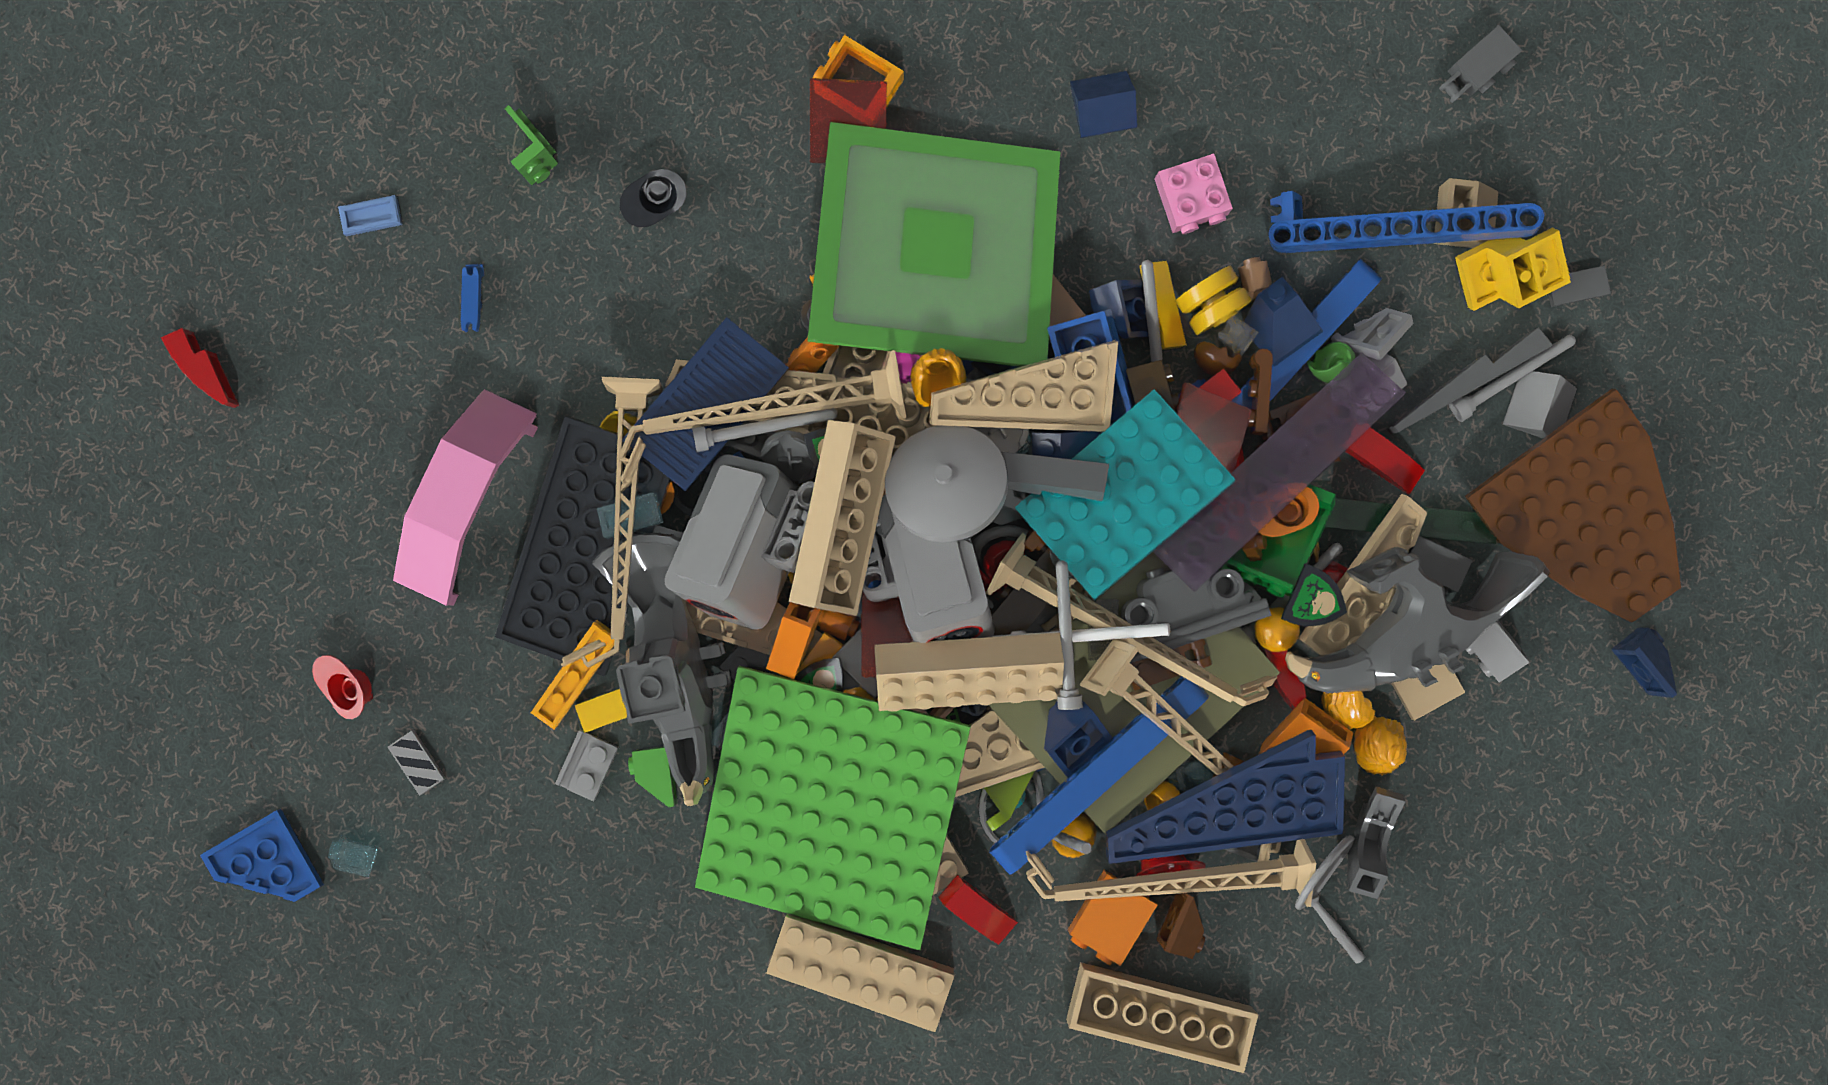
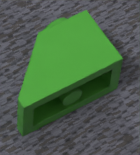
M664 746L632 751V757L628 758L630 775H635V782L666 806L673 807L678 804L676 783L671 773Z

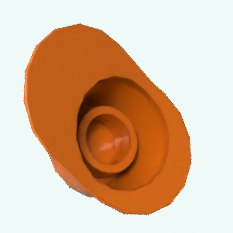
M1297 483L1287 484L1256 496L1249 505L1248 517L1253 528L1262 535L1269 537L1283 536L1303 529L1313 523L1318 515L1319 502L1315 493L1307 486Z

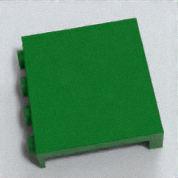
M1244 459L1246 477L1251 473L1260 474L1269 490L1292 483L1303 484L1312 489L1319 502L1318 515L1313 523L1303 529L1283 536H1266L1267 547L1262 549V560L1250 561L1242 549L1243 536L1221 538L1215 533V504L1211 502L1203 508H1209L1213 522L1212 526H1208L1209 533L1181 541V551L1186 559L1191 558L1194 563L1203 561L1212 565L1211 568L1215 571L1222 569L1234 570L1240 574L1243 582L1248 585L1255 586L1257 583L1267 587V591L1275 596L1284 597V595L1290 597L1305 563L1308 564L1335 506V494Z

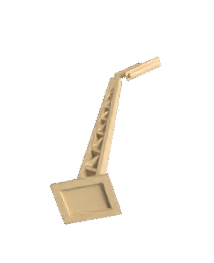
M895 350L890 352L886 369L872 371L870 376L643 420L642 425L630 428L619 453V459L627 463L620 481L623 484L631 481L646 446L639 437L630 458H625L636 432L644 431L647 435L875 402L877 406L892 403L900 416L907 418ZM873 384L874 394L863 395L855 387ZM844 389L854 396L838 399ZM833 392L828 401L818 395ZM807 396L816 401L815 403L802 404ZM796 399L791 406H788L783 402L786 400ZM773 403H775V404H777L779 407H781V408L769 409L770 406H771ZM760 405H762V407L759 409V411H756L755 409L752 408V407H755V406H760ZM744 409L747 413H740V411ZM732 411V412L730 413V415H726V414L724 413V412Z
M602 377V382L607 391L616 395L615 407L618 411L611 639H615L614 649L588 662L585 657L586 655L606 646L605 642H601L598 639L562 658L563 663H561L563 667L581 658L585 666L591 667L618 653L620 650V640H624L640 460L631 481L623 484L620 481L623 463L625 466L627 463L621 461L618 456L623 446L624 427L628 431L632 427L624 420L625 411L638 412V421L648 409V397L656 396L663 392L659 379ZM632 484L629 501L622 492ZM621 499L630 508L623 515H621ZM627 518H629L628 533L621 526ZM620 532H621V533L626 537V539H627V540H626L624 543H622L621 545H620ZM626 549V556L624 561L623 558L619 555V553ZM619 561H620L621 564L624 566V569H623L620 573H619ZM624 577L622 587L618 581ZM618 589L622 592V595L619 598Z
M1022 532L1001 561L986 594L991 595L1007 583L1017 590L1023 588L1058 608L1057 580L1035 566L1036 562L1023 555L1026 535ZM1069 587L1071 615L1093 628L1133 626ZM1152 637L1116 639L1137 646L1138 652L1222 699L1230 703L1234 701L1241 706L1265 699L1269 694L1266 687L1272 686L1277 676H1265L1240 686L1241 692L1238 694L1236 688ZM1255 691H1259V692H1260V693L1251 695V696L1246 697V698L1243 697L1244 695L1250 694V693L1255 692Z
M1113 639L1080 683V686L1103 696L1110 690L1112 693L1125 698L1216 775L1233 767L1226 758L1138 675L1139 671L1130 663L1139 650L1137 646ZM1133 681L1141 688L1129 693L1126 691ZM1147 696L1146 707L1136 699ZM1156 703L1166 712L1156 714ZM1171 719L1172 729L1161 720ZM1181 726H1182L1188 733L1181 734ZM1193 740V747L1186 741ZM1202 746H1203L1208 752H1203V753H1202ZM1213 758V763H1211L1208 759ZM1281 842L1261 844L1258 862L1269 861L1270 853L1279 852Z
M1300 839L1296 841L1294 854L1279 855L1277 860L1054 886V890H1051V883L1054 882V878L1036 854H1030L1029 851H1026L1027 859L1033 866L1032 869L1026 872L1028 880L1043 899L1054 898L1055 901L1280 887L1281 890L1297 889L1300 895L1316 870V861L1305 839ZM1039 874L1050 890H1044L1034 876ZM1313 889L1304 902L1307 907H1311Z

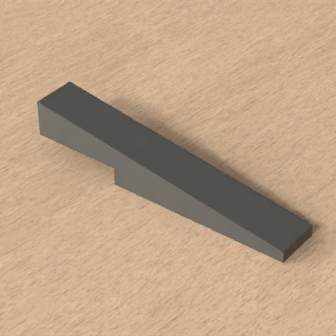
M1538 327L1526 333L1494 360L1491 361L1486 354L1476 358L1387 429L1388 432L1392 435L1402 431L1552 347L1553 344Z
M1001 452L1008 472V489L1038 495H1041V491L1098 501L1103 500L1109 464Z

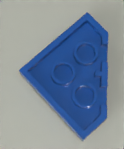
M281 809L274 811L200 855L214 881L239 885L244 889L263 894L277 895L293 902L324 885Z

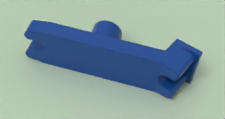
M468 264L462 269L461 328L464 332H468L470 324H472L474 331H479L480 311L482 308L481 277L484 276L483 264Z

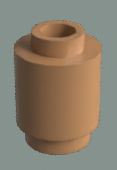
M1260 257L1244 260V266L1238 268L1242 287L1246 289L1252 298L1251 302H1254L1257 295L1272 284L1267 261H1261Z

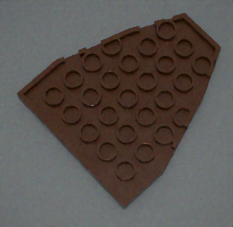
M1610 389L1465 495L1498 543L1512 552L1539 558L1550 571L1548 577L1574 595L1629 622H1634L1681 588L1674 524L1650 436L1617 389Z

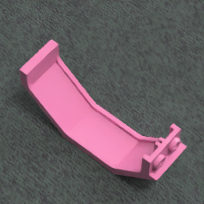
M485 389L478 395L440 440L405 514L393 581L444 605L455 604L458 594L453 593V587L466 534L499 466L524 435L534 437L538 427L532 423L537 413Z

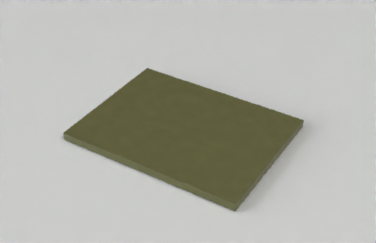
M1163 542L1094 600V602L1121 618L1123 605L1131 599L1138 598L1137 585L1142 579L1147 578L1146 572L1163 567L1164 572L1174 569V563L1180 561L1179 558ZM1077 618L1071 621L1072 630L1093 629L1092 626ZM1240 627L1204 638L1206 642L1204 649L1206 655H1210L1212 665L1203 669L1236 688L1238 694L1241 692V685L1265 676H1277L1280 673ZM1112 640L1073 642L1075 688L1079 689L1082 700L1094 711L1113 738L1141 712L1125 698L1112 693L1110 690L1103 696L1080 686V683ZM1192 649L1184 652L1188 660L1195 659ZM1181 675L1150 685V687L1160 696ZM1131 685L1126 690L1128 693L1133 692ZM1204 689L1209 695L1208 699L1186 721L1202 737L1208 740L1244 706L1234 701L1230 703ZM1259 691L1252 692L1250 694L1244 695L1243 697H1249L1251 695L1259 693ZM1147 696L1136 699L1146 707ZM1057 699L1051 701L1035 700L1023 701L1021 703L1005 702L990 704L991 709L1059 784H1062L1064 781L1067 782L1065 774L1044 749L1049 709L1055 705ZM1181 726V734L1188 733V732ZM1168 735L1085 809V813L1106 834V831L1114 828L1192 754ZM1193 740L1186 741L1193 747Z

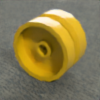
M1231 265L1212 274L1175 300L1182 313H1191L1200 307L1202 308L1189 322L1196 335H1200L1210 328H1215L1235 316L1238 313L1237 311L1252 301L1245 288H1237L1228 294L1225 293L1238 280V276Z

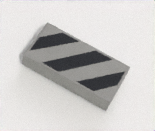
M415 730L410 731L388 746V749L419 796L446 779Z

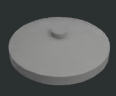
M937 425L914 434L894 453L885 476L886 498L892 513L899 523L912 534L935 542L958 541L982 531L999 514L1008 492V472L1000 450L986 435L967 426Z

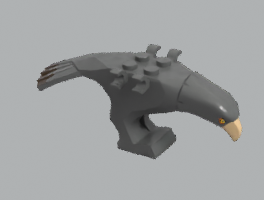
M636 533L633 534L627 600L633 610L635 641L634 647H630L626 651V663L621 664L616 669L622 701L626 708L628 723L654 720L661 732L671 773L679 789L682 791L684 803L687 806H693L698 804L702 794L713 783L714 759L712 725L710 724L713 697L711 688L727 685L732 682L731 673L728 670L707 675L704 659L725 654L724 643L719 642L701 647L698 632L689 614L685 600L669 590L665 585L666 573L681 538L674 536V534ZM625 538L621 540L620 545L624 543L627 539ZM614 544L602 550L593 560V565L612 585ZM626 549L619 553V555L623 558L624 561L626 556ZM619 561V573H620V572L624 569V566H623V565L621 564V562ZM624 577L618 581L622 587Z
M1400 547L1391 548L1347 570L1351 578L1368 590L1376 593H1385L1395 586V594L1385 612L1362 633L1355 643L1337 652L1311 658H1304L1294 655L1290 651L1287 652L1285 658L1287 667L1307 687L1326 693L1372 691L1376 686L1399 682L1408 678H1418L1424 687H1428L1438 682L1437 678L1433 677L1429 671L1432 666L1445 664L1452 674L1464 669V665L1458 661L1456 656L1466 650L1490 626L1506 615L1513 606L1526 598L1548 577L1550 571L1535 556L1518 554L1511 551L1497 552L1472 599L1458 604L1446 601L1443 585L1423 572L1420 567L1421 561L1414 553L1408 554L1407 550Z

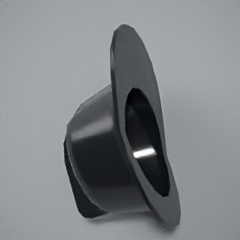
M657 169L645 174L623 191L619 206L623 218L629 224L636 227H649L658 223L683 205L686 199L685 183L676 172L669 169Z

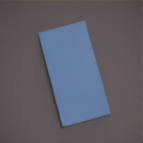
M395 195L338 207L345 236L403 225L398 199Z

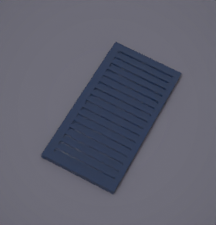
M726 317L634 426L642 425L643 420L764 397L783 377L789 367L739 328L730 318ZM742 409L740 413H747V411ZM732 411L724 412V413H725L726 415H730V413H731ZM745 421L704 426V428H711V431L739 426ZM692 428L647 435L644 431L635 433L630 447L634 449L640 437L646 445L642 457L686 491L728 440L715 442L714 446L709 447V450L697 452ZM628 433L622 439L623 443L625 442Z

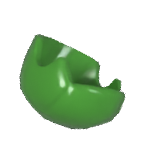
M1342 342L1327 344L1321 350H1317L1314 353L1313 362L1307 361V365L1318 380L1325 383H1337L1344 380L1351 373L1356 358L1354 351L1349 345Z

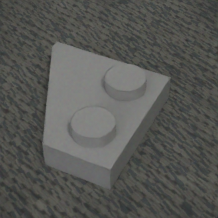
M1385 308L1374 314L1371 318L1354 324V331L1344 336L1336 333L1331 337L1332 343L1342 342L1349 345L1354 353L1381 360L1413 325L1412 315Z

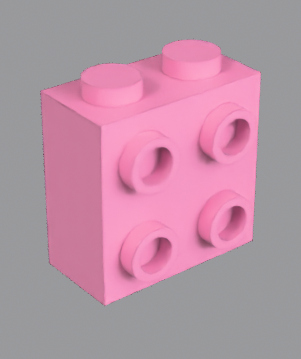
M1214 154L1159 171L1155 177L1172 233L1181 231L1182 234H1187L1199 229V224L1209 222L1210 225L1221 223L1226 220V216L1233 209Z

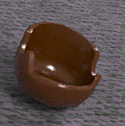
M1206 341L1198 343L1194 349L1196 363L1204 373L1211 376L1216 375L1222 369L1228 375L1231 374L1242 360L1240 353L1230 356L1227 354V347L1219 348Z

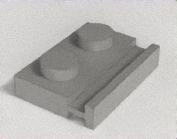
M579 730L555 784L591 801H595L619 747Z

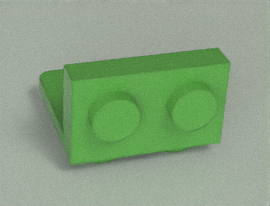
M508 105L504 109L533 142L514 158L511 163L531 185L535 182L541 183L549 177L550 170L558 164L552 157L556 151L520 108L514 112Z

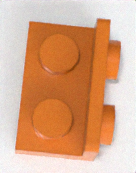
M807 337L798 348L793 350L786 366L791 371L816 373L837 350L839 345L807 342Z

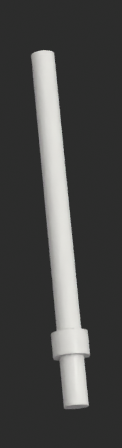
M1169 623L1072 630L1073 642L1170 636ZM1025 630L1012 631L1010 635H997L993 637L1060 633V631L1026 633Z

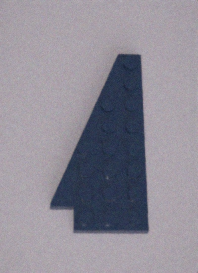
M1307 730L1106 831L1107 860L1109 864L1343 834L1345 756L1342 751L1315 754L1316 735L1312 730Z

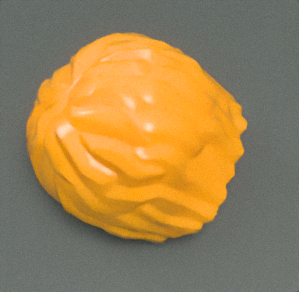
M934 348L922 355L911 369L913 392L916 401L922 404L923 407H931L932 392L966 383L963 363L951 350L943 348L937 350Z
M1362 691L1323 692L1321 700L1324 712L1346 728H1361L1374 719L1375 710L1372 709L1371 701L1368 698H1364Z
M1374 716V719L1369 724L1356 729L1353 743L1357 763L1367 773L1383 776L1392 773L1399 765L1405 762L1407 741L1405 740L1404 727L1400 722Z

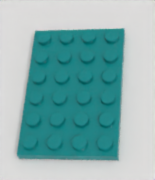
M1154 389L1071 459L1109 464L1102 501L1041 491V495L1031 493L1015 509L1056 557L1068 564L1069 572L1088 594L1096 600L1230 487L1236 479Z

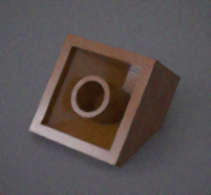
M1176 893L1156 940L1164 951L1193 959L1195 953H1200L1204 946V928L1194 897L1190 893Z

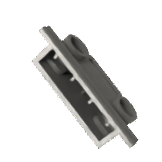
M1191 558L1175 562V568L1165 572L1163 567L1146 572L1147 578L1142 579L1137 585L1138 598L1127 601L1121 609V619L1133 626L1169 623L1170 636H1156L1152 638L1170 649H1175L1271 616L1266 598L1247 604L1243 592L1244 582L1239 573L1231 569L1212 572L1206 564L1193 563ZM1137 652L1133 659L1130 661V663L1148 657Z

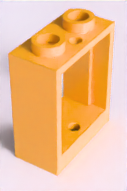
M844 35L840 42L835 41L828 53L830 58L826 65H820L813 76L815 92L871 127H875L902 84L904 71ZM847 54L886 77L866 110L827 87Z

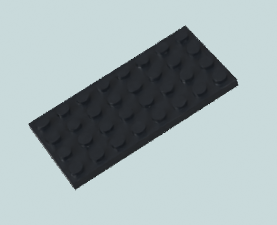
M571 416L564 417L495 634L496 638L562 661L564 656L575 650L595 620L600 621L611 629L613 585L593 565V560L602 550L614 544L618 433ZM633 448L627 452L625 458H630ZM642 456L639 464L633 534L642 532L653 533L671 482L670 478ZM623 463L622 474H623V472H624V470H625V467H626V466L624 465V463ZM632 484L622 492L629 501ZM621 499V515H623L630 508ZM629 518L621 524L627 533ZM620 532V541H621V540L625 539L626 537ZM613 655L603 661L596 674L607 675Z

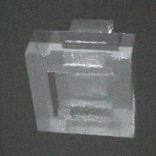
M1233 316L1231 319H1228L1227 325L1222 332L1218 333L1217 340L1234 353H1240L1242 356L1259 332L1240 318Z

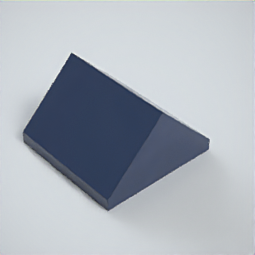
M1127 71L1070 81L1080 138L1137 128L1136 90Z

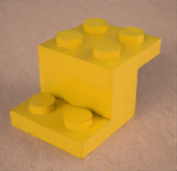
M1553 227L1528 240L1522 238L1491 239L1455 257L1467 306L1473 311L1499 298L1517 308H1521L1571 283L1560 231Z

